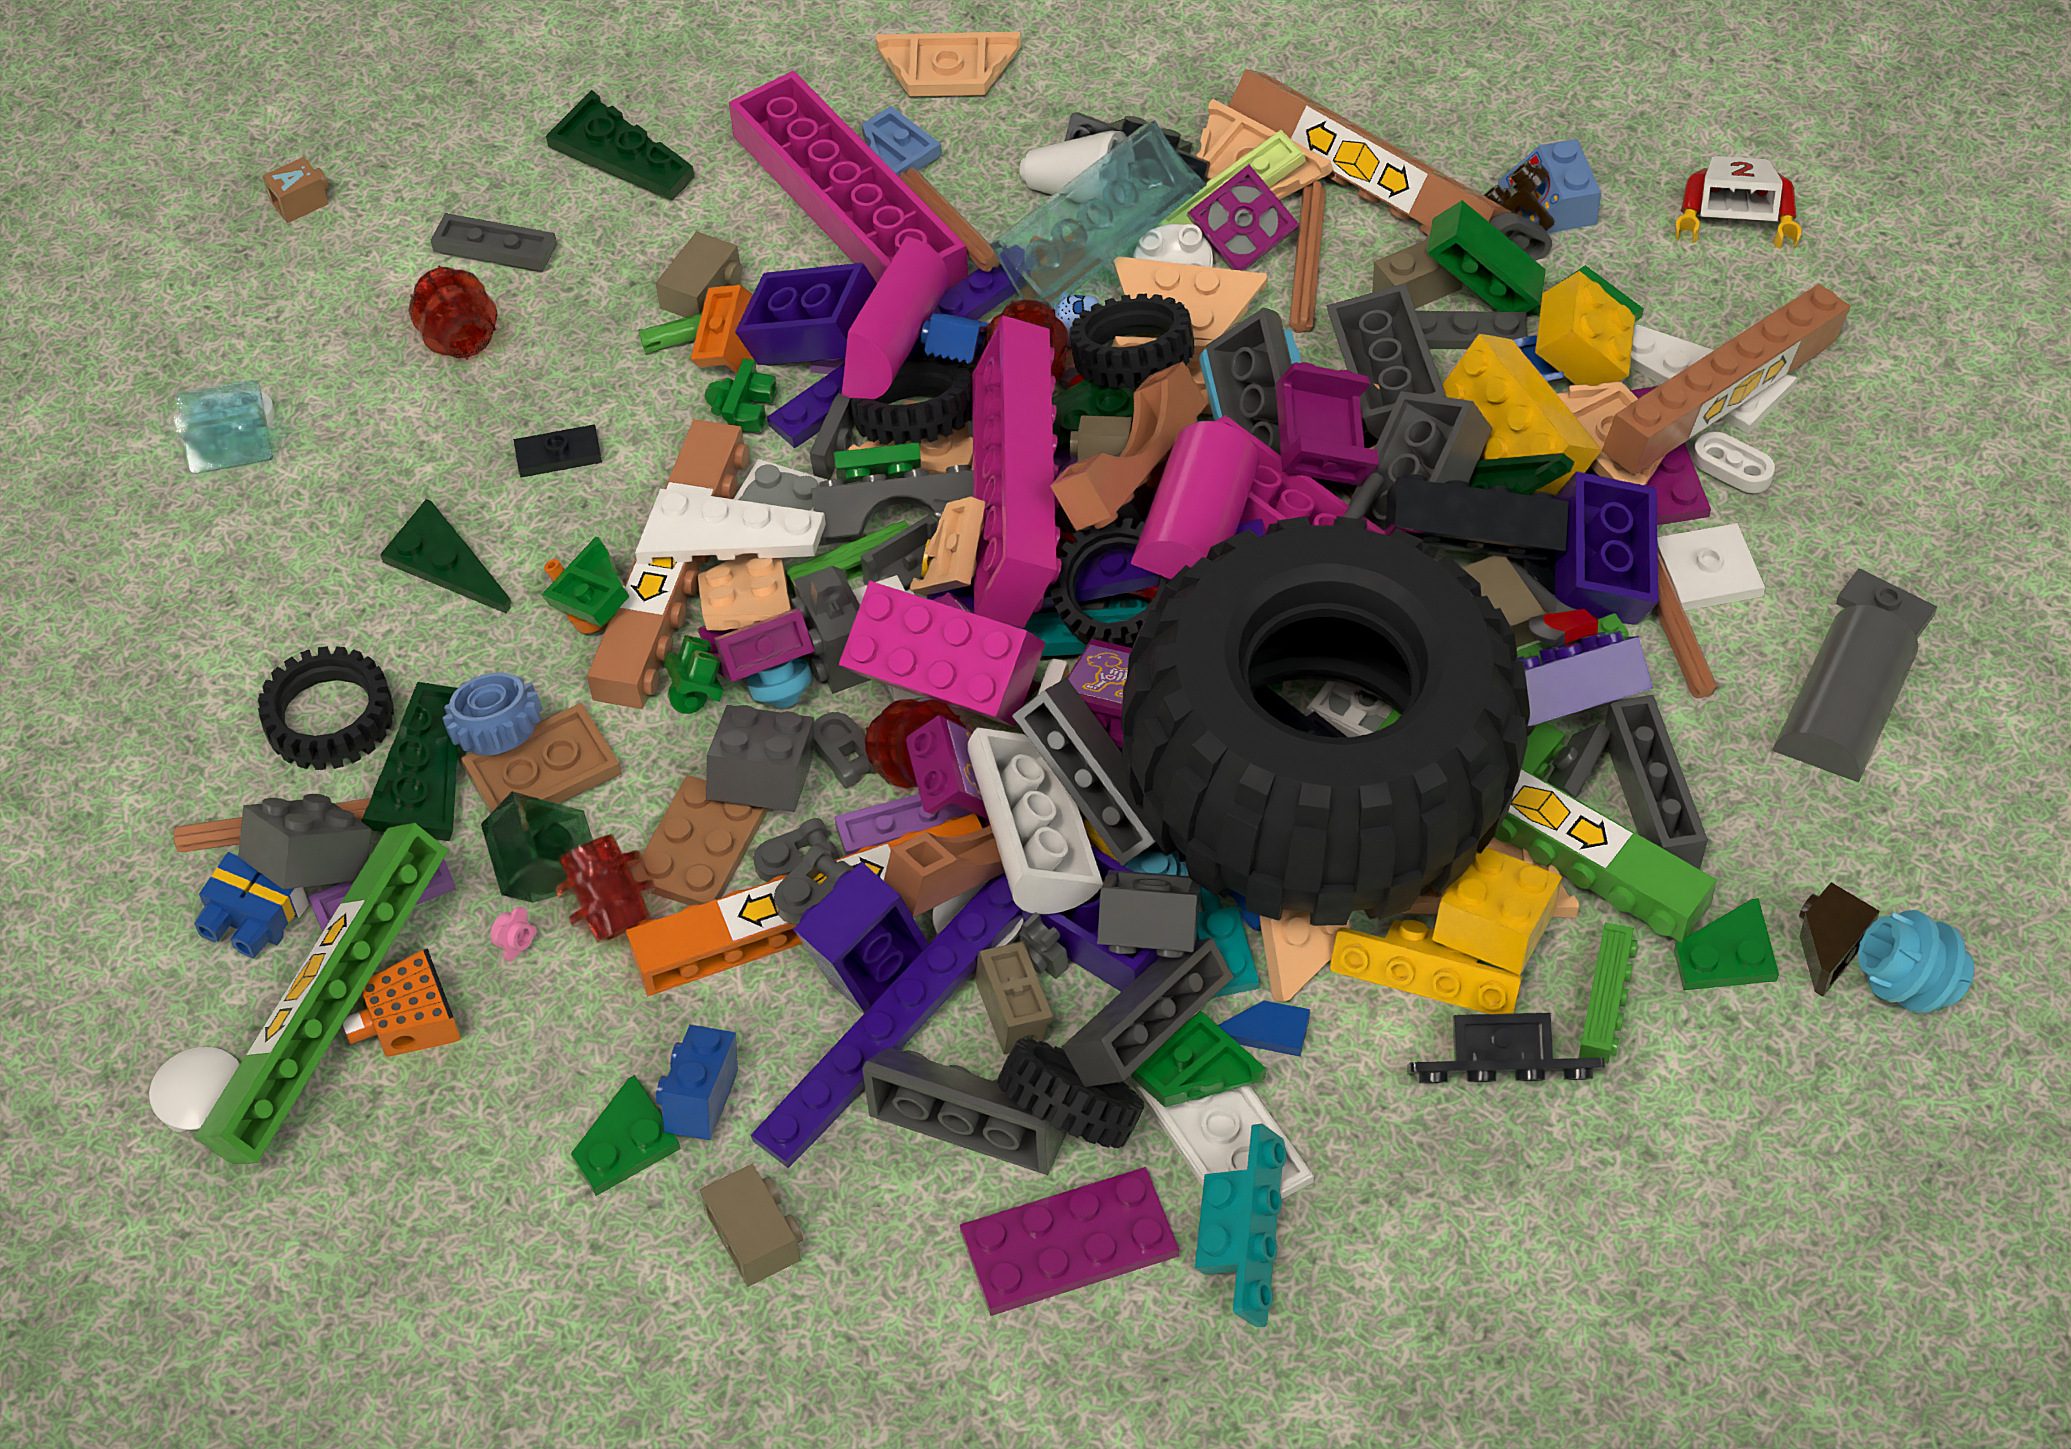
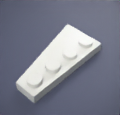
M1636 324L1633 333L1630 367L1663 384L1714 350ZM1785 375L1721 419L1749 434L1796 387L1797 378Z
M660 489L635 552L637 564L653 563V557H673L674 562H690L693 556L717 555L718 560H735V556L747 553H756L759 559L815 556L826 525L825 515L822 512Z

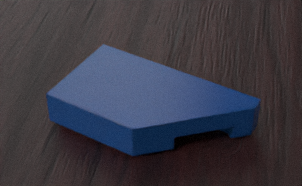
M1263 1000L1218 1026L1239 1045L1301 1057L1310 1019V1009Z

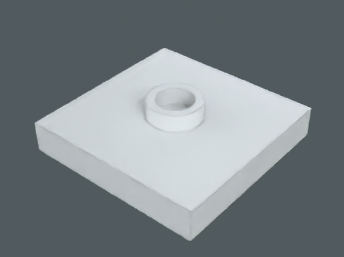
M1738 523L1657 537L1658 552L1684 611L1764 596L1765 586Z

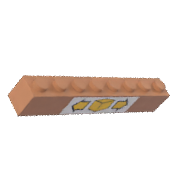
M1245 69L1228 106L1275 132L1282 130L1292 141L1330 160L1333 170L1327 177L1343 185H1348L1349 182L1359 187L1357 193L1360 196L1375 203H1379L1382 200L1390 205L1388 211L1403 220L1410 221L1411 218L1422 223L1420 230L1430 235L1433 218L1461 200L1466 202L1488 222L1497 215L1511 213L1505 207L1264 72Z
M1821 284L1815 285L1617 412L1602 452L1632 475H1636L1825 350L1836 341L1851 306L1837 297L1833 291L1826 289Z
M693 419L665 489L733 499L737 489L736 475L738 470L745 469L749 460V446L744 444L741 426ZM711 555L693 556L690 562H674L673 557H653V563L637 564V559H635L625 583L630 597L618 609L615 616L610 619L587 674L593 701L643 710L648 695L654 696L656 694L660 679L658 670L662 661H665L667 652L672 653V635L675 628H682L686 617L685 603L688 595L694 596L697 592V575H699L701 563H708Z

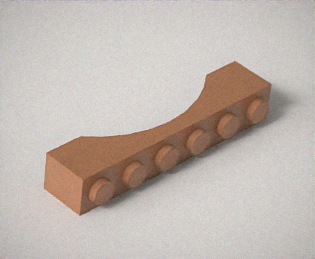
M1183 361L1149 375L1134 392L1132 430L1127 445L1119 457L1103 452L1068 466L1050 485L1076 531L1094 525L1095 529H1100L1113 522L1118 517L1116 511L1135 497L1133 491L1150 480V471L1167 460L1165 454L1168 450L1172 449L1178 434L1185 427L1198 422L1196 417L1208 404Z
M1078 807L1082 821H1084L1086 817ZM991 825L973 833L956 837H941L925 832L891 848L884 881L900 894L914 918L1005 873Z

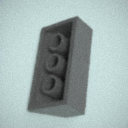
M1400 392L1374 449L1378 450L1379 466L1372 473L1382 475L1384 484L1363 515L1365 518L1385 532L1387 493L1398 477L1418 474L1427 477L1430 482L1445 483L1450 480L1469 482L1493 429L1473 401ZM1366 479L1362 482L1360 486H1357L1353 494V497L1349 503V506L1355 498V496L1357 495V493L1359 492V490L1361 489ZM1429 546V556L1434 559L1439 548Z
M888 1047L868 1059L862 1068L870 1117L1045 1175L1049 1174L1067 1134V1130L1063 1128L1059 1130L1051 1126V1122L1045 1119L1040 1120L1032 1115V1111L1024 1110L1018 1106V1101L1011 1100L1005 1095L1006 1092L1001 1091L997 1079L992 1081L973 1075L970 1071L958 1065L946 1066L930 1061L915 1051L907 1050L903 1052Z

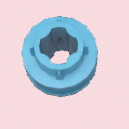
M1918 910L1903 911L1899 914L1892 912L1891 917L1879 918L1866 930L1859 943L1858 962L1862 971L1868 974V983L1873 993L1888 1002H1898L1899 1005L1916 1014L1929 1013L1934 1009L1940 1011L1941 1007L1952 1006L1960 1001L1966 994L1971 982H1973L1974 960L1970 952L1965 950V941L1959 930L1942 921L1935 922L1932 917Z

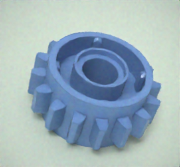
M488 673L467 681L453 693L449 704L444 707L447 715L443 716V722L454 745L461 743L464 751H470L478 755H495L512 750L525 742L533 733L536 723L541 721L539 712L543 709L537 691L535 692L531 682L524 684L522 677L509 673Z

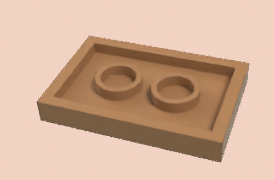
M582 703L536 723L531 736L512 750L495 755L470 753L461 758L465 772L500 831L622 774L620 763Z
M686 775L630 875V887L689 906L701 905L721 898L769 808L706 799V780Z

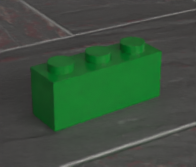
M1461 200L1433 218L1427 254L1498 312L1527 313L1541 304L1546 269L1466 202Z

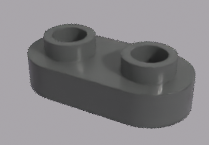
M1515 213L1500 214L1490 221L1494 227L1535 261L1543 259L1551 250L1552 239L1543 226Z

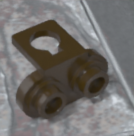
M1529 161L1524 162L1510 175V178L1514 181L1510 187L1501 189L1499 185H1495L1483 195L1510 210L1511 213L1518 214L1514 209L1519 205L1523 210L1534 211L1539 217V225L1543 226L1546 231L1555 223L1554 218L1531 193L1549 174L1542 164L1531 165Z

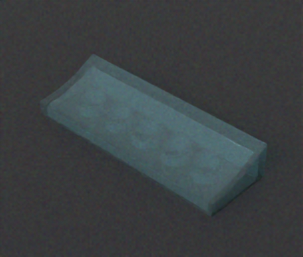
M1154 120L1145 123L996 238L990 243V246L1028 312L1034 313L1051 309L1207 184L1178 155Z

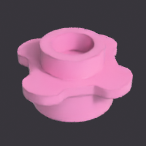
M516 907L512 913L505 912L498 916L491 929L493 945L503 949L504 959L513 962L520 951L530 946L533 937L537 934L536 927L531 925L527 919V910L522 907Z

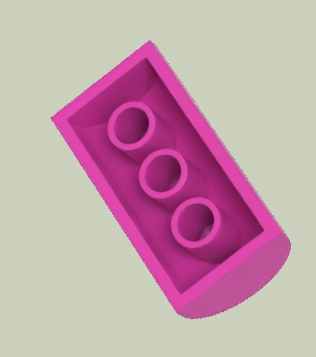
M906 236L849 329L842 396L875 399L882 396L889 389L919 338L924 322L926 320L929 321L946 292L949 283L947 267L941 256L926 243Z
M1203 421L1185 427L1178 434L1130 564L1172 579L1185 565L1192 568L1201 557L1206 558L1210 547L1236 535L1259 466L1257 449L1244 433L1224 423Z

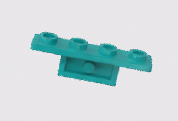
M1262 1123L1251 1126L1246 1170L1204 1175L1195 1269L1204 1275L1236 1272L1233 1312L1254 1327L1267 1326L1268 1310L1273 1302L1271 1279L1273 1261L1277 1256V1242L1275 1239L1277 1217L1282 1207L1280 1193L1282 1167L1286 1163L1284 1139Z

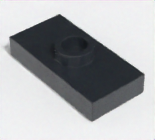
M595 424L513 439L520 478L602 463Z

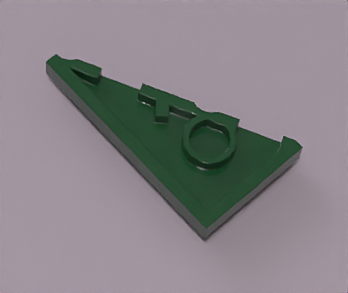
M1564 453L1478 460L1468 483L1473 488L1487 489L1493 486H1503L1512 489L1513 493L1529 495L1571 472L1575 462Z
M425 499L380 554L382 562L493 609L507 613L511 608L509 596L433 502Z

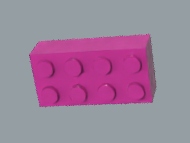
M869 580L839 665L859 676L1015 727L1017 722L1012 715L1023 707L1046 642L1027 630Z

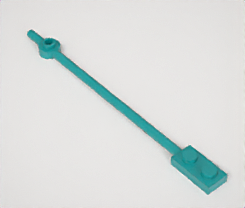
M1122 593L1114 595V598L1109 602L1108 609L1147 607L1149 603L1139 595ZM1202 887L1201 904L1203 912H1199L1196 939L1212 937L1233 975V978L1213 998L1259 989L1258 975L1238 907L1222 908L1219 896L1213 895Z

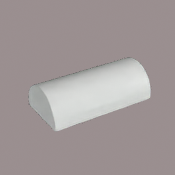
M977 727L969 739L968 754L1015 904L1026 912H1037L1038 914L1059 913L1083 904L1099 891L1103 882L1077 804L1027 735Z

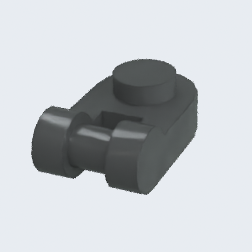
M829 712L815 720L813 745L845 789L857 783L858 777L868 771L873 774L884 768V761L877 748L848 715L840 712ZM855 751L859 757L849 762L845 756Z
M809 819L802 823L798 829L760 844L753 856L755 870L760 879L769 882L777 876L788 875L803 861L805 854L800 856L798 849L809 845L812 847L814 844L819 843L831 851V858L834 860L840 858L835 845L826 839L828 831L822 819Z
M819 843L814 844L806 852L803 861L776 887L774 902L778 916L787 923L798 925L804 912L811 906L819 904L833 890L838 878L854 868L845 861L837 862L831 858V851ZM822 873L827 878L819 885L813 879Z

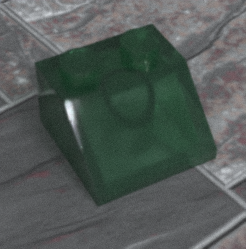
M512 791L481 823L502 896L535 903L606 881L584 810Z

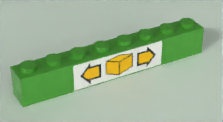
M1394 709L1376 731L1393 724L1401 715ZM1521 768L1510 809L1494 837L1501 842L1511 843L1521 850H1527L1535 862L1544 866L1553 865L1576 886L1595 892L1607 899L1617 910L1631 913L1648 923L1658 934L1670 936L1682 943L1711 906L1717 879Z
M416 823L387 828L194 1138L227 1162L232 1164L258 1163L449 851Z

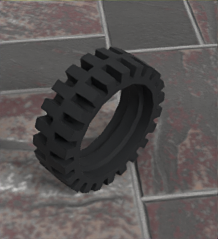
M1147 293L1138 294L1135 299H1131L1129 294L1121 296V301H1116L1114 298L1107 299L1104 306L1096 303L1091 306V311L1084 310L1079 314L1080 318L1074 319L1069 331L1073 360L1080 376L1083 375L1084 379L1088 382L1094 380V383L1100 386L1108 382L1109 387L1118 388L1121 383H1125L1126 388L1135 387V382L1141 381L1143 383L1149 375L1183 361L1187 366L1190 362L1189 358H1193L1194 355L1193 328L1188 309H1185L1184 304L1181 302L1176 303L1174 298L1167 297L1163 300L1162 295L1154 294L1150 299L1147 298ZM1139 333L1162 335L1156 340L1136 346H1103L1108 341L1115 339V336Z
M914 356L912 361L905 360L889 389L878 398H850L854 422L859 434L862 437L867 436V440L872 442L879 440V443L883 445H888L892 441H894L895 445L905 444L906 441H911V443L919 442L921 444V439H927L929 442L936 441L939 434L944 437L953 434V429L959 431L965 427V423L973 419V386L968 368L963 367V364L958 361L953 363L951 359L939 361L938 357L929 356L927 360H923L922 356ZM916 396H937L927 401L913 404L889 405L898 400Z
M1123 517L1122 523H1118L1115 519L1100 529H1095L1094 525L1089 526L1090 531L1086 534L1082 530H1078L1073 534L1075 542L1070 544L1066 541L1061 547L1063 556H1056L1061 559V570L1055 584H1051L1053 588L1050 589L1051 597L1063 623L1085 645L1091 639L1133 648L1149 610L1155 611L1156 604L1166 584L1171 580L1159 575V586L1153 600L1145 610L1124 621L1113 623L1096 621L1085 614L1077 603L1076 585L1081 572L1091 560L1106 551L1120 548L1136 549L1145 524L1142 521L1137 525L1132 518Z
M328 646L318 647L317 656H312L310 650L300 652L301 661L297 662L293 657H290L284 661L286 670L277 666L271 672L273 681L266 679L262 686L264 693H259L258 703L260 708H258V712L269 744L277 755L281 754L286 762L292 764L296 761L297 766L308 769L310 763H312L315 770H325L327 762H331L334 769L344 767L342 759L348 757L352 764L361 760L359 753L361 750L369 755L376 749L374 741L382 743L387 736L385 729L391 728L393 722L392 715H394L391 691L381 668L377 667L375 661L369 656L364 658L362 652L353 649L348 655L346 647L336 646L334 653L331 654ZM335 680L351 682L362 687L368 695L369 702L365 711L351 725L335 733L317 736L301 734L288 728L285 723V711L288 704L301 691L315 684Z
M1021 1038L1016 1041L997 1079L1001 1091L1006 1092L1005 1095L1011 1100L1018 1101L1017 1105L1024 1110L1032 1111L1033 1116L1040 1120L1045 1119L1051 1122L1050 1125L1059 1130L1060 1128L1067 1130L1071 1136L1076 1138L1081 1136L1086 1142L1092 1144L1097 1142L1107 1148L1110 1146L1113 1148L1125 1146L1145 1106L1144 1101L1139 1098V1095L1135 1091L1128 1089L1129 1086L1123 1081L1084 1087L1064 1049L1057 1046L1053 1048L1046 1042L1039 1041L1038 1043L1034 1039L1029 1038L1027 1040Z

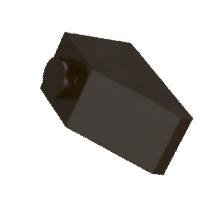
M1830 882L1820 896L1813 893L1807 899L1799 914V917L1804 920L1799 937L1814 991L1822 997L1858 954L1860 941L1866 930L1878 919L1880 913L1878 909Z

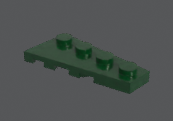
M592 90L546 135L548 147L671 201L695 177L693 166L662 142L655 143L648 138L646 130L638 124L635 126L631 125L623 119L622 112L614 106L607 107L601 102L600 96Z
M1084 380L1052 397V405L1056 406V417L1053 423V434L1057 435L1055 453L1070 448L1071 431L1079 430L1081 416L1132 417L1133 422L1134 392L1142 382H1135V387L1126 388L1125 383H1121L1118 388L1109 387L1108 382L1100 386L1096 385L1094 380L1090 382Z
M417 682L361 821L370 827L371 831L385 832L390 827L416 823L434 839L450 841L454 824L458 744L454 745L443 722V716L447 715L444 708L445 705L449 704L453 693L458 688Z

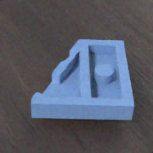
M892 106L862 123L865 143L898 177L902 172L906 173L909 168L920 170L942 156L941 143Z

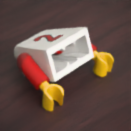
M1739 156L1712 157L1708 168L1697 171L1687 179L1681 212L1684 215L1676 220L1675 238L1677 241H1679L1680 232L1689 230L1693 232L1692 244L1699 239L1700 221L1696 217L1697 215L1702 217L1781 221L1773 239V243L1778 249L1781 248L1783 243V236L1791 238L1795 248L1802 233L1799 224L1793 221L1796 218V204L1792 182L1777 173L1769 160Z

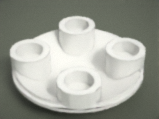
M1167 224L1145 230L1139 237V243L1133 258L1206 267H1212L1213 264L1211 247L1207 239L1202 235L1201 229L1193 224Z
M213 1047L192 1048L174 1055L159 1068L151 1082L149 1099L154 1113L173 1131L199 1130L240 1063L228 1052Z

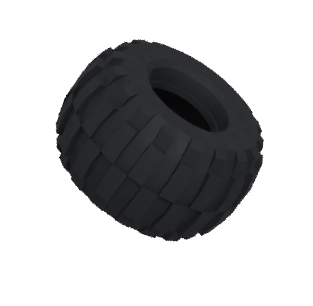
M1307 516L1277 520V523L1269 524L1264 536L1259 537L1252 530L1248 529L1210 547L1206 558L1201 557L1192 568L1185 565L1166 584L1156 604L1155 611L1149 610L1128 658L1127 680L1123 687L1121 728L1123 731L1122 758L1136 805L1143 804L1142 813L1150 834L1166 856L1174 853L1180 863L1185 861L1189 878L1215 896L1220 895L1224 899L1232 891H1235L1246 897V911L1278 921L1281 919L1283 909L1310 913V925L1312 926L1347 925L1351 913L1359 910H1364L1369 919L1378 917L1381 920L1410 910L1419 896L1423 897L1432 889L1437 895L1464 874L1474 861L1476 851L1481 854L1497 833L1510 809L1528 745L1526 730L1531 713L1524 661H1516L1518 655L1515 634L1501 608L1494 609L1488 596H1481L1480 583L1449 556L1436 561L1429 556V545L1424 544L1422 539L1397 528L1391 536L1367 530V520L1337 516L1334 519L1333 525H1310ZM1318 679L1338 682L1356 687L1376 696L1393 707L1401 716L1393 724L1366 735L1338 738L1317 736L1296 730L1271 716L1257 703L1252 695V691L1270 684L1290 680Z

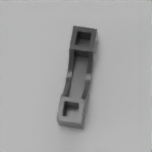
M955 465L946 468V473L929 475L928 470H912L905 472L904 478L887 480V475L875 474L863 477L862 483L845 484L843 479H831L820 482L819 488H811L813 510L824 513L826 522L818 546L853 542L861 539L869 520L877 512L891 505H915L928 511L937 520L932 508L934 498L956 501L973 497V470H971V466Z

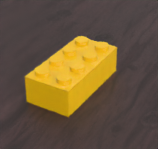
M1478 334L1442 384L1446 397L1473 401L1493 428L1480 455L1482 460L1564 453L1575 462L1571 472L1535 492H1546L1555 496L1576 471L1585 473L1602 451L1601 447L1512 339Z

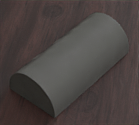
M1406 283L1326 305L1347 370L1354 374L1368 376L1370 379V386L1361 395L1360 404L1366 428L1371 435L1377 439L1380 438L1401 391L1446 397Z
M1263 307L1207 344L1206 349L1222 417L1226 415L1281 455L1275 383L1288 370L1292 362L1280 315L1274 310Z
M1854 605L1841 610L1835 616L1774 744L1773 751L1859 783L1917 655L1918 640L1912 628L1897 615L1879 607Z

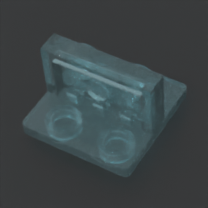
M257 380L184 392L176 396L180 416L173 417L176 434L185 443L189 470L192 474L273 459L260 383Z

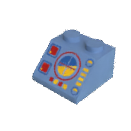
M1578 139L1539 145L1498 181L1501 189L1508 188L1514 182L1510 175L1526 161H1529L1531 165L1542 164L1549 174L1531 193L1555 220L1554 225L1546 232L1552 233L1597 225L1601 190ZM1520 205L1514 209L1518 213L1517 215L1539 224V217L1534 211L1523 210Z

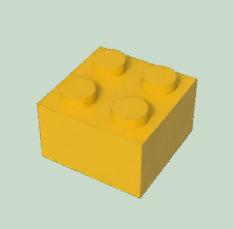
M1578 271L1543 292L1535 353L1559 372L1563 371L1564 376L1575 385L1598 386L1601 383L1619 382L1629 376L1635 316L1629 308L1621 305L1607 294L1598 283L1593 282L1582 272Z
M1488 847L1481 854L1476 851L1474 861L1464 874L1448 887L1440 901L1432 940L1521 975L1553 917L1563 876Z

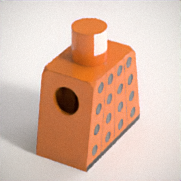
M428 948L372 976L362 991L367 1009L348 1015L343 1022L350 1045L378 1035L385 1057L450 1044L461 1040Z

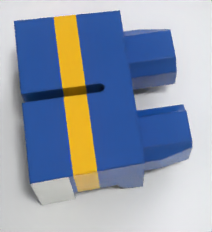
M227 852L199 893L204 907L194 924L202 938L214 943L221 939L230 926L236 928L237 931L230 939L234 949L254 959L268 942L276 946L281 942L284 928L293 917L299 918L309 906V902L303 887L283 890L237 855Z

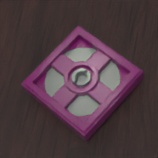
M1250 164L1187 213L1189 220L1201 229L1202 235L1231 270L1245 271L1297 230L1300 225Z

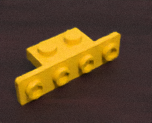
M1394 919L1385 938L1345 927L1339 928L1336 934L1330 964L1332 972L1486 1014H1514L1522 981L1521 975L1480 964L1481 960L1433 941L1434 930L1429 929L1422 922Z

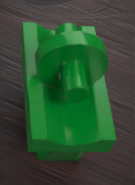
M743 358L734 381L730 378H724L722 382L715 381L707 386L704 397L711 406V412L716 416L722 415L728 425L741 426L743 431L761 433L766 418L765 406L752 404V401L773 403L777 394L776 377L757 373L755 360Z
M685 635L679 654L667 652L664 665L672 680L668 690L670 704L676 711L682 714H691L701 709L707 700V695L712 700L720 702L724 691L716 676L721 662L717 656L710 653L712 645L706 639Z

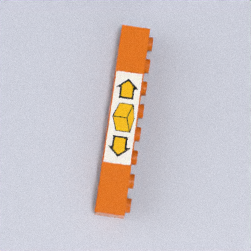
M975 813L963 817H953L940 825L919 832H908L898 839L877 846H866L856 853L835 860L837 862L845 861L853 868L862 861L884 881L891 848L925 832L941 837H956L967 835L983 828ZM820 873L813 880L820 885L827 877ZM787 875L777 876L767 883L746 890L732 891L725 897L701 905H690L681 912L657 920L649 919L641 922L636 927L627 929L626 934L630 951L647 997L803 944L793 930L797 924L783 921L778 916L775 907V889Z

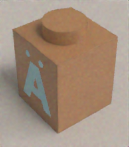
M305 157L263 175L269 200L286 223L292 222L329 204L325 192L329 189L326 176L320 168L314 169Z

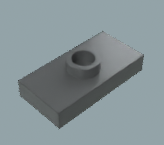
M839 393L835 396L810 451L814 476L827 480L831 479L836 468L834 452L846 451L851 447L853 440L852 430L855 426L851 399Z
M1858 568L1839 593L1836 604L1843 608L1854 605H1869L1885 609L1903 619L1912 628L1917 639L1935 616L1937 606Z
M1599 722L1573 734L1567 746L1561 749L1553 759L1552 765L1555 768L1547 783L1577 798L1609 740L1611 732Z

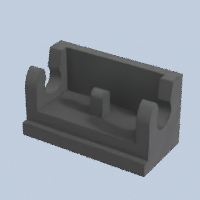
M928 515L861 555L864 585H868L869 580L878 582L897 575L903 588L907 591L910 590L914 577L923 580L921 571L927 540H931L936 533L937 521L931 515Z

